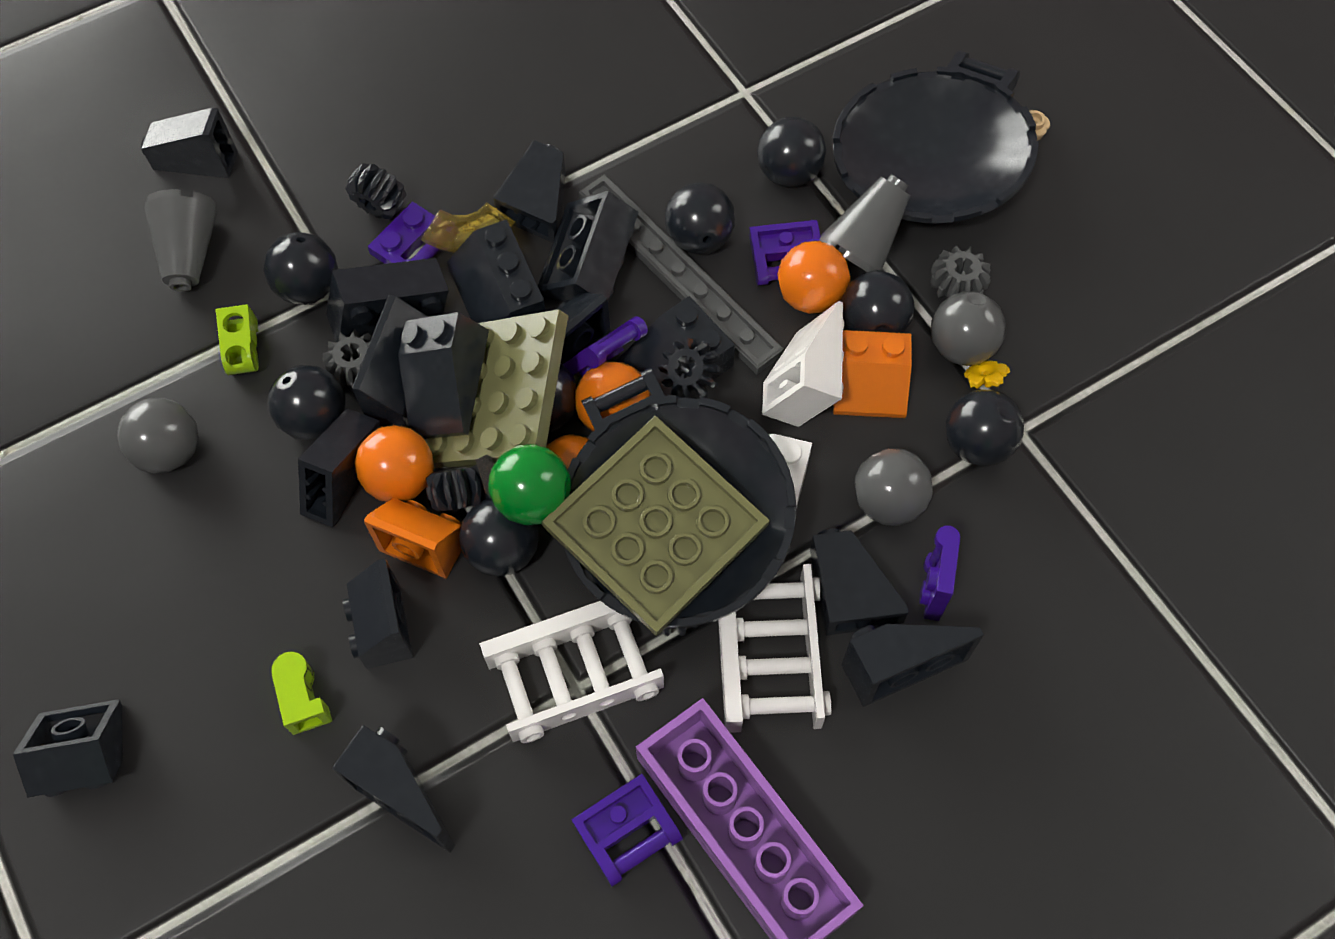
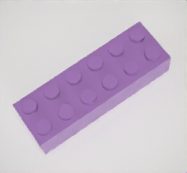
M703 698L636 746L637 759L770 939H826L864 906Z

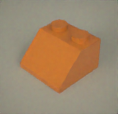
M843 330L842 350L844 352V359L842 362V383L844 389L842 399L833 404V414L906 418L912 368L911 334Z
M392 498L367 514L364 519V523L380 552L447 579L462 551L459 542L461 522L445 513H442L440 516L430 513L426 507L413 500L403 502Z

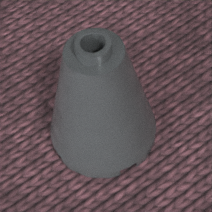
M892 174L887 180L880 177L822 234L819 240L833 245L843 254L844 258L867 272L881 271L911 196L905 192L909 185Z
M179 189L161 190L149 194L144 208L162 282L169 285V288L174 291H189L191 287L199 283L217 216L216 202L212 198L194 191L193 197L181 196V190Z

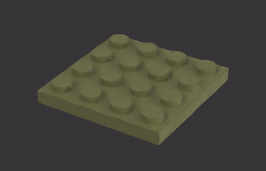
M558 309L478 323L489 329L469 435L429 438L427 444L432 451L434 469L496 463L503 453L518 445L534 444L546 448L568 321L567 314Z
M654 416L569 495L553 513H550L542 521V525L657 636L769 525L770 520L657 416Z

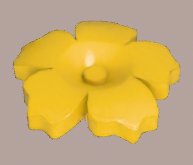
M984 361L980 365H973L966 369L964 376L968 378L970 388L975 387L978 389L983 384L987 388L991 386L998 387L1004 383L1003 377L1010 373V368L1006 364H998L997 361Z

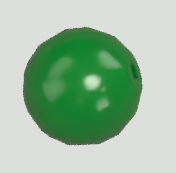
M534 444L518 445L503 453L490 471L488 489L497 511L505 518L523 525L542 524V521L550 513H553L570 495L571 478L563 459L552 450Z

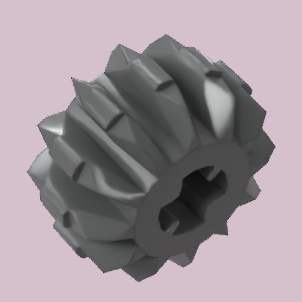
M957 245L951 252L943 250L931 268V288L938 289V298L951 297L960 292H978L983 294L988 289L991 281L989 275L991 271L990 264L983 262V253L972 254L971 246L965 251H961Z
M355 329L350 337L340 333V341H328L329 351L323 353L324 370L335 376L342 388L348 386L352 392L353 384L372 339L369 333L360 336V333Z

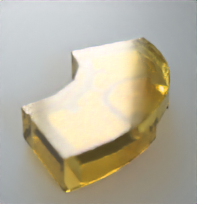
M487 202L478 211L468 215H452L440 209L420 240L435 248L456 252L474 230L506 219L510 227H512L515 221Z

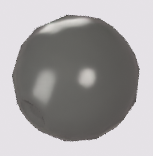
M960 292L952 295L940 304L931 320V337L937 351L948 361L959 365H979L996 355L1006 336V321L1000 306L991 298L978 292Z
M166 398L144 399L134 404L121 417L117 430L119 449L125 458L137 469L153 474L171 472L184 465L195 453L199 439L197 423L192 415L177 401Z
M887 448L873 453L861 463L855 476V488L859 507L870 519L882 525L901 526L916 520L926 511L933 495L929 468L917 455L904 449Z

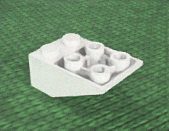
M836 302L796 332L763 382L762 415L799 427L842 399L844 389L842 383V362L844 359V352L842 350L844 329L843 302Z

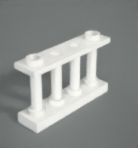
M803 564L800 582L769 583L753 599L802 598L804 619L744 622L743 618H736V612L718 620L724 722L729 732H741L743 719H750V715L812 712L813 729H821L825 716L831 715L830 692L823 691L814 602L820 601V582L818 577L812 578L811 564ZM805 635L807 657L746 659V655H738V642L744 641V637ZM809 674L810 696L749 698L748 694L741 695L740 680H747L749 675Z
M601 601L479 643L489 670L493 668L502 670L518 718L517 721L506 724L513 742L521 740V743H529L538 740L544 736V731L634 698L637 701L650 699L659 693V689L664 688V676L661 669L647 673L629 625L632 619L617 613ZM608 627L611 630H615L633 678L611 687L592 639L595 634L594 632ZM569 641L578 644L595 691L592 694L572 700L555 654L558 645ZM532 654L540 657L556 703V707L537 714H533L517 667L519 659Z

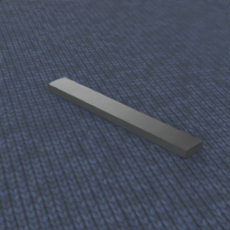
M605 174L579 191V199L609 191L639 212L634 225L635 232L630 238L627 247L682 301L690 296L735 344L734 353L756 375L781 357L784 348Z

